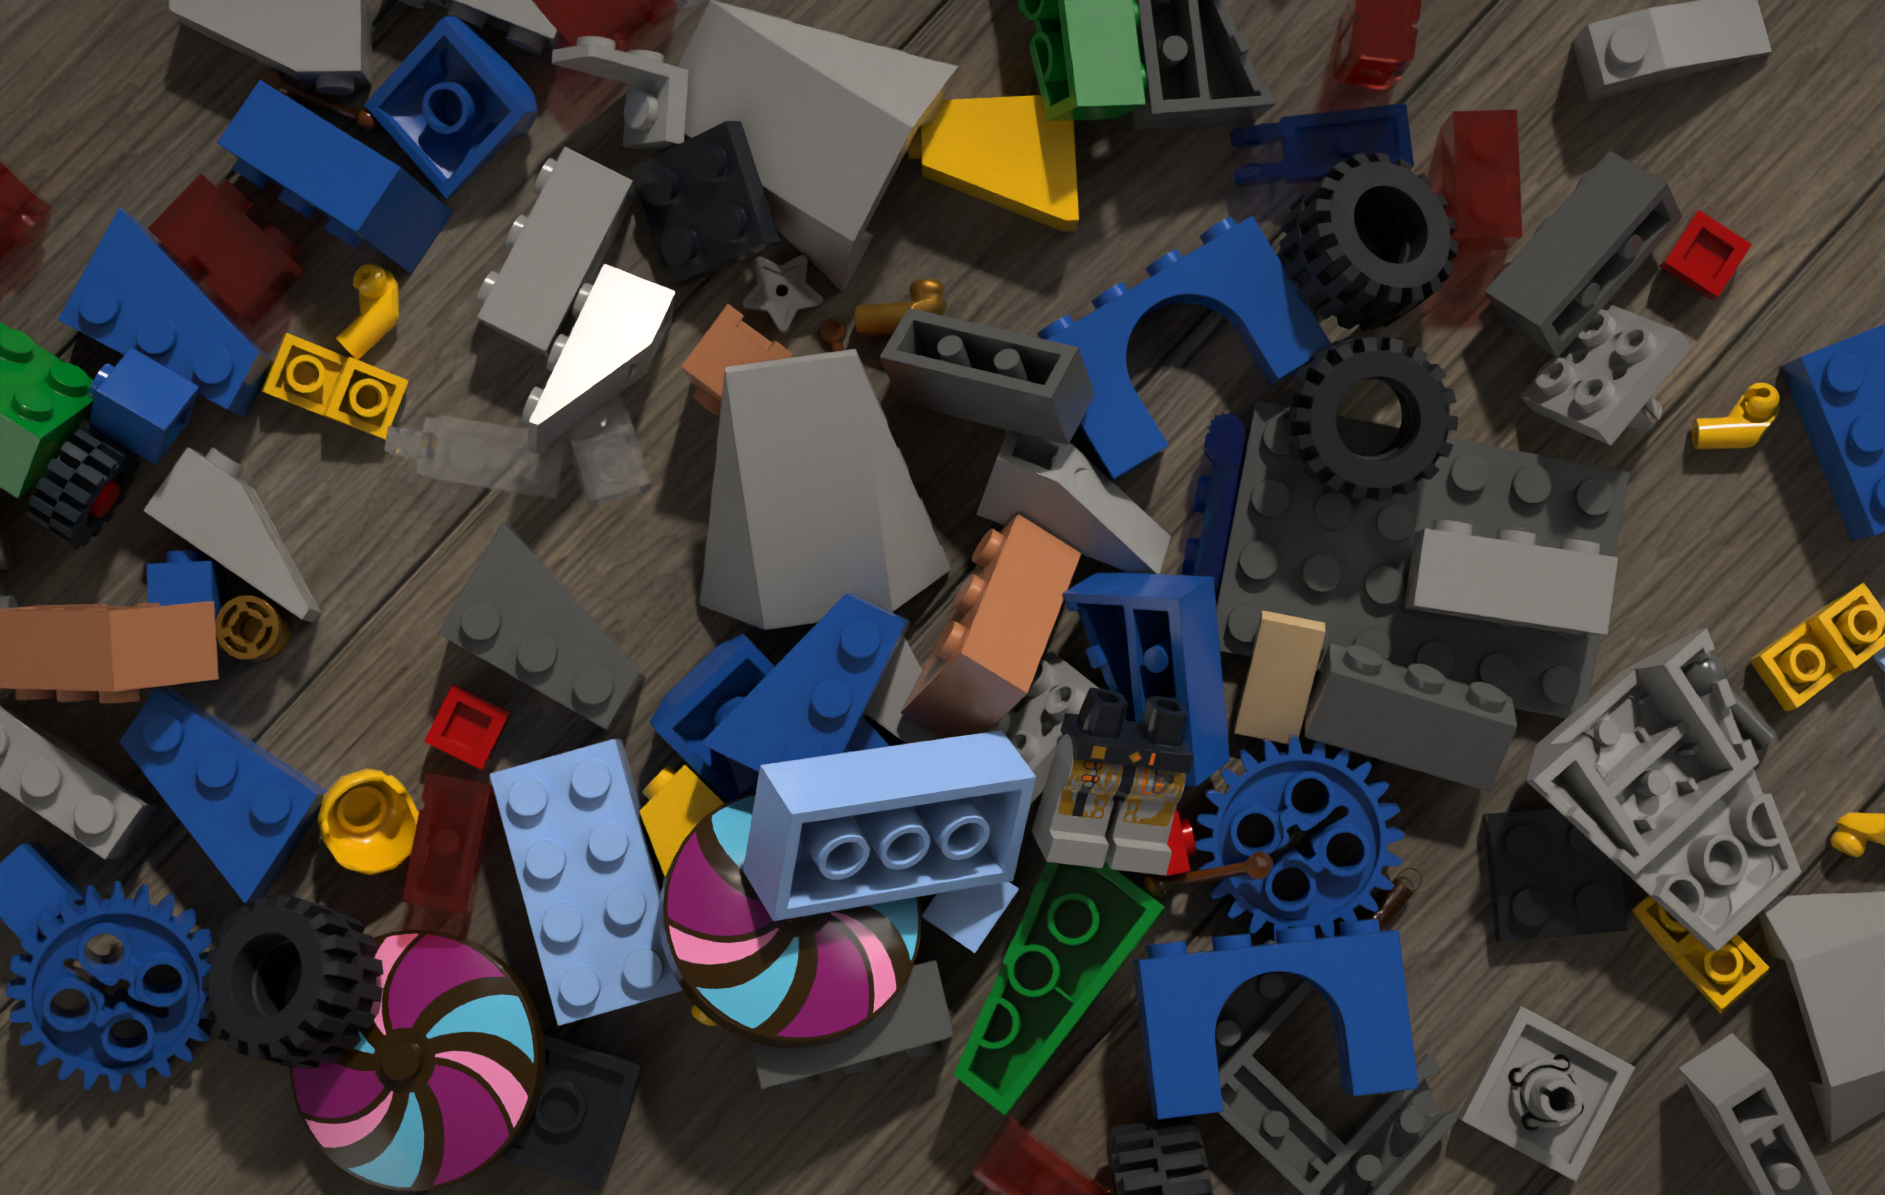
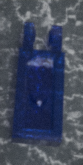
M1404 103L1281 117L1277 123L1241 127L1230 131L1231 146L1235 148H1255L1281 141L1283 161L1252 163L1234 170L1237 186L1272 184L1283 180L1286 181V184L1318 181L1341 161L1345 162L1351 156L1364 153L1367 158L1371 157L1374 153L1388 154L1392 164L1398 159H1402L1412 164V168L1414 167L1407 105Z
M1222 412L1219 416L1215 415V419L1210 420L1211 425L1207 427L1210 433L1206 434L1204 449L1206 457L1213 465L1212 476L1199 475L1193 512L1205 514L1200 539L1188 537L1182 568V575L1213 577L1215 593L1219 591L1245 442L1243 438L1245 437V432H1243L1245 426L1242 425V419L1239 420L1237 414L1231 415L1230 412L1228 414Z

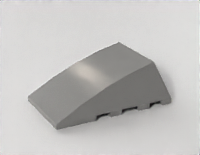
M710 0L678 65L680 68L689 70L684 141L725 121H741L776 229L803 255L807 256L809 261L837 288L844 291L873 237L872 234L865 230L918 127L932 123L960 66L911 55L909 52L887 46H878L852 39L839 33L815 29L793 23L791 20L717 0Z
M856 349L725 367L716 443L715 470L711 488L709 524L704 552L703 579H701L699 597L701 606L764 630L817 623L846 593H853L893 612L951 570L949 560L934 533L931 519L909 476L906 462L900 449L895 444L888 428L885 414Z
M1702 628L1620 671L1596 692L1587 703L1573 712L1535 746L1526 781L1710 951H1719L1802 872L1772 794H1763L1754 771V767L1759 761L1751 740H1742L1730 709V706L1736 704L1727 678L1712 683V691L1707 695L1698 696L1682 672L1688 664L1702 662L1710 657L1709 652L1715 649L1708 629Z
M1885 891L1776 896L1758 913L1771 957L1785 960L1821 1076L1809 1080L1827 1141L1830 1143L1885 1111Z

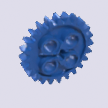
M1289 734L1286 752L1278 753L1272 742L1268 738L1264 739V758L1256 761L1243 749L1239 752L1244 767L1243 771L1237 774L1223 766L1219 769L1223 779L1228 784L1224 792L1213 788L1205 789L1206 797L1216 805L1215 812L1196 813V820L1200 824L1211 828V834L1194 840L1196 849L1212 852L1213 857L1202 862L1198 868L1199 870L1246 862L1255 852L1270 854L1290 841L1289 835L1286 832L1290 826L1297 824L1302 831H1307L1325 819L1332 810L1344 805L1347 807V814L1344 817L1330 822L1308 835L1307 840L1311 847L1307 851L1300 853L1298 849L1292 846L1272 859V871L1266 878L1254 879L1246 874L1220 879L1209 890L1213 899L1232 894L1233 898L1226 909V913L1231 919L1239 916L1245 910L1250 911L1248 929L1253 934L1266 921L1272 923V936L1275 942H1277L1275 930L1288 929V926L1298 928L1319 925L1326 937L1334 936L1333 920L1341 917L1345 922L1357 921L1353 909L1358 904L1374 912L1379 909L1375 900L1369 894L1373 887L1384 890L1393 889L1394 885L1381 871L1383 866L1402 865V859L1392 851L1387 850V843L1403 839L1404 832L1401 829L1386 826L1385 824L1386 820L1400 812L1399 806L1396 803H1378L1377 799L1385 793L1389 785L1384 779L1368 784L1364 782L1372 767L1366 759L1356 763L1349 769L1347 763L1350 750L1339 747L1331 757L1325 756V743L1314 740L1309 752L1302 751L1298 737L1295 734ZM1306 778H1315L1322 781L1325 788V796L1317 808L1310 811H1301L1293 806L1291 793L1299 781ZM1252 813L1263 814L1271 822V831L1268 838L1257 845H1247L1237 838L1239 822L1245 816ZM1342 832L1356 835L1359 840V851L1353 860L1345 864H1335L1328 860L1326 847L1333 836ZM1287 867H1295L1302 870L1306 876L1305 886L1297 896L1281 898L1273 893L1272 881L1280 870Z
M115 881L110 899L101 900L94 886L88 885L84 905L78 907L65 894L60 898L62 917L58 919L43 910L38 913L37 923L43 935L28 931L22 933L20 945L30 955H12L10 970L22 977L7 981L6 996L22 1000L10 1007V1022H30L20 1032V1044L26 1046L42 1042L37 1052L36 1063L39 1066L57 1057L60 1059L58 1079L64 1081L77 1068L84 1071V1089L90 1090L100 1074L108 1075L112 1092H118L122 1076L125 1074H132L137 1085L140 1088L146 1087L147 1079L146 1069L154 1066L161 1075L168 1078L171 1076L170 1057L173 1054L189 1063L193 1060V1048L188 1039L192 1038L208 1042L210 1039V1027L201 1018L212 1019L206 1017L203 1006L210 999L209 992L202 991V977L209 975L211 964L205 963L209 952L202 951L212 943V934L209 929L190 933L196 922V914L192 908L174 917L172 915L174 895L169 893L155 906L149 903L148 885L143 884L137 891L134 899H125L121 882ZM99 934H110L117 937L122 942V946L117 952L110 955H99L88 948L87 942ZM68 958L80 962L82 968L75 966L67 967L64 965V961ZM160 964L173 966L180 973L173 982L167 985L151 983L144 975L151 967ZM119 979L128 981V990L119 987L113 995L105 992V984L114 986ZM64 989H76L84 993L88 1000L84 1005L76 1009H65L57 1005L53 997ZM149 1005L166 1007L168 1012L164 1015L157 1014L151 1010ZM122 1019H134L145 1026V1030L140 1035L128 1039L118 1037L110 1028Z

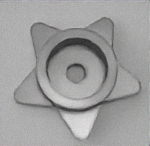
M799 255L783 265L776 264L763 257H756L753 264L757 285L743 299L741 303L742 308L750 311L766 312L770 315L780 334H787L796 315L803 310L821 307L824 304V299L806 283L808 257ZM781 285L788 288V293L784 297L776 294L777 287Z

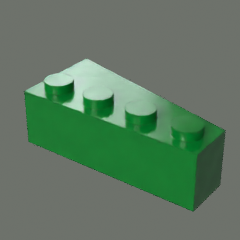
M1017 0L1020 14L1034 21L1037 32L1031 39L1029 49L1047 121L1117 119L1146 105L1147 73L1143 63L1140 61L1137 37L1139 9L1135 0Z
M1106 861L1103 868L1052 862L1046 863L1028 902L1029 905L1015 937L1011 941L1002 961L1003 964L991 992L987 996L953 1075L1004 1116L1010 1115L1166 912L1162 904L1118 870L1110 869Z

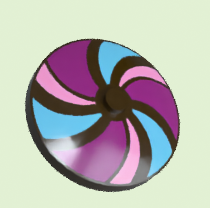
M756 792L732 799L705 816L691 830L674 856L663 882L659 905V928L662 946L674 977L685 994L708 1018L729 1032L755 1043L780 1048H809L836 1042L854 1034L879 1016L892 1002L905 984L913 968L921 938L922 919L919 897L773 921L743 872Z
M404 930L376 936L374 940L378 949L372 957L382 960L384 973L376 977V986L383 988L381 1002L374 1001L370 1011L376 1017L370 1029L365 1027L360 1029L358 1034L361 1041L353 1050L341 1048L340 1060L332 1064L320 1062L319 1067L314 1069L289 1067L294 1100L299 1115L317 1146L329 1159L352 1176L371 1185L397 1191H425L455 1185L475 1177L500 1160L517 1142L530 1122L539 1101L545 1073V1043L540 1018L531 996L516 973L496 954L482 945L462 936L432 930Z

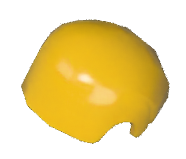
M367 768L342 776L323 795L317 819L322 839L337 863L347 870L369 876L395 870L414 853L422 829L421 816L404 785L393 775H387L382 770Z

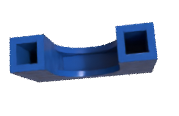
M1232 216L1220 221L1199 236L1204 244L1203 246L1182 257L1178 249L1167 253L1145 269L1150 278L1128 290L1124 282L1118 283L1091 301L1096 309L1092 313L1075 323L1068 314L1051 323L1037 334L1041 339L1079 348L1095 396L1083 416L1077 431L1102 472L1113 483L1162 454L1169 446L1135 391L1129 378L1126 364V350L1130 334L1139 322L1152 312L1174 304L1200 305L1217 312L1235 328L1271 387L1297 372L1300 367L1309 365L1313 361L1310 356L1319 349H1328L1333 346L1307 303H1304L1296 293L1298 290L1292 279H1288L1283 264L1253 216L1238 225Z
M1379 919L1342 922L1340 923L1341 935L1316 938L1315 927L1308 926L1275 930L1277 943L1261 945L1251 944L1250 933L1211 938L1213 950L1187 953L1186 941L1147 945L1148 958L1132 959L1151 1115L1157 1119L1223 1112L1215 1046V1029L1219 1013L1227 998L1242 983L1257 975L1276 971L1288 972L1304 979L1320 993L1327 1003L1335 1028L1343 1093L1359 1096L1418 1089L1399 930L1380 931Z

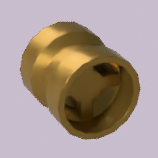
M238 596L228 601L219 610L215 621L216 638L220 647L229 655L242 660L260 662L278 657L287 648L292 635L291 621L286 611L277 603L256 596Z

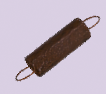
M1415 868L1403 869L1395 877L1396 879L1391 882L1394 885L1393 889L1384 890L1375 900L1379 909L1376 912L1367 910L1359 920L1379 919L1380 931L1384 930L1388 923L1414 895L1413 891L1420 887L1422 883L1421 873ZM1407 869L1417 871L1421 878L1419 886L1412 891L1397 878Z

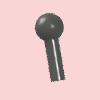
M1709 652L1710 657L1705 658L1702 662L1690 663L1682 670L1698 696L1707 695L1712 691V683L1727 678L1724 662L1713 652ZM1730 687L1736 704L1730 706L1739 732L1747 740L1750 739L1752 745L1757 750L1765 748L1773 741L1776 732Z

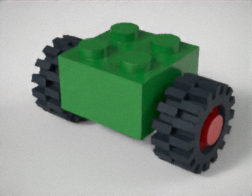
M1 322L0 488L19 498L36 485L39 491L31 496L29 505L32 507L27 511V517L30 518L29 521L72 548L79 549L80 545L84 547L89 543L91 536L96 537L102 530V524L105 521L109 522L114 516V508L117 504L123 502L127 496L124 494L125 490L132 486L135 480L133 474L139 469L140 462L138 459L140 456L89 426L94 402L93 399L88 397V391L93 382L92 378L88 377L78 366L64 362L34 343L25 333L12 329Z

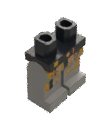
M1091 687L1088 690L1079 714L1065 713L1060 730L1063 736L1056 748L1031 831L1046 862L1103 868L1106 860L1110 869L1167 875L1172 854L1167 842L1176 805L1184 791L1186 773L1189 774L1194 754L1184 740L1187 712L1179 700L1153 695L1147 699L1141 722L1125 721L1129 704L1124 696L1113 690Z

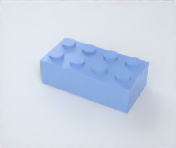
M1002 730L760 765L743 872L773 921L1013 881L1036 776Z
M612 739L491 773V782L558 1026L683 991L674 977L662 946L659 928V905L663 886L650 838L639 812L641 806L623 740Z

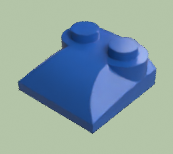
M456 16L443 17L364 104L446 199L452 198L511 139L518 138L527 133L534 124L538 111L534 93L527 83L483 34L474 30Z
M744 634L726 641L712 650L664 696L650 720L654 730L726 802L742 795L756 792L759 772L700 743L775 667Z

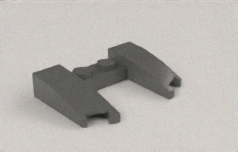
M1267 940L1264 944L1277 943V942L1272 941V940ZM1283 971L1263 973L1242 983L1227 998L1217 1019L1215 1046L1223 1112L1216 1113L1275 1168L1300 1195H1389L1458 1120L1456 1112L1453 1110L1441 1114L1438 1113L1426 1081L1427 1077L1441 1072L1437 1061L1430 1054L1426 1053L1416 1063L1419 1088L1386 1092L1339 1140L1252 1056L1314 987L1304 979Z

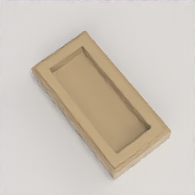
M1262 610L1234 722L1235 734L1260 739L1268 738L1270 741L1287 744L1289 734H1295L1299 739L1326 633L1324 622Z

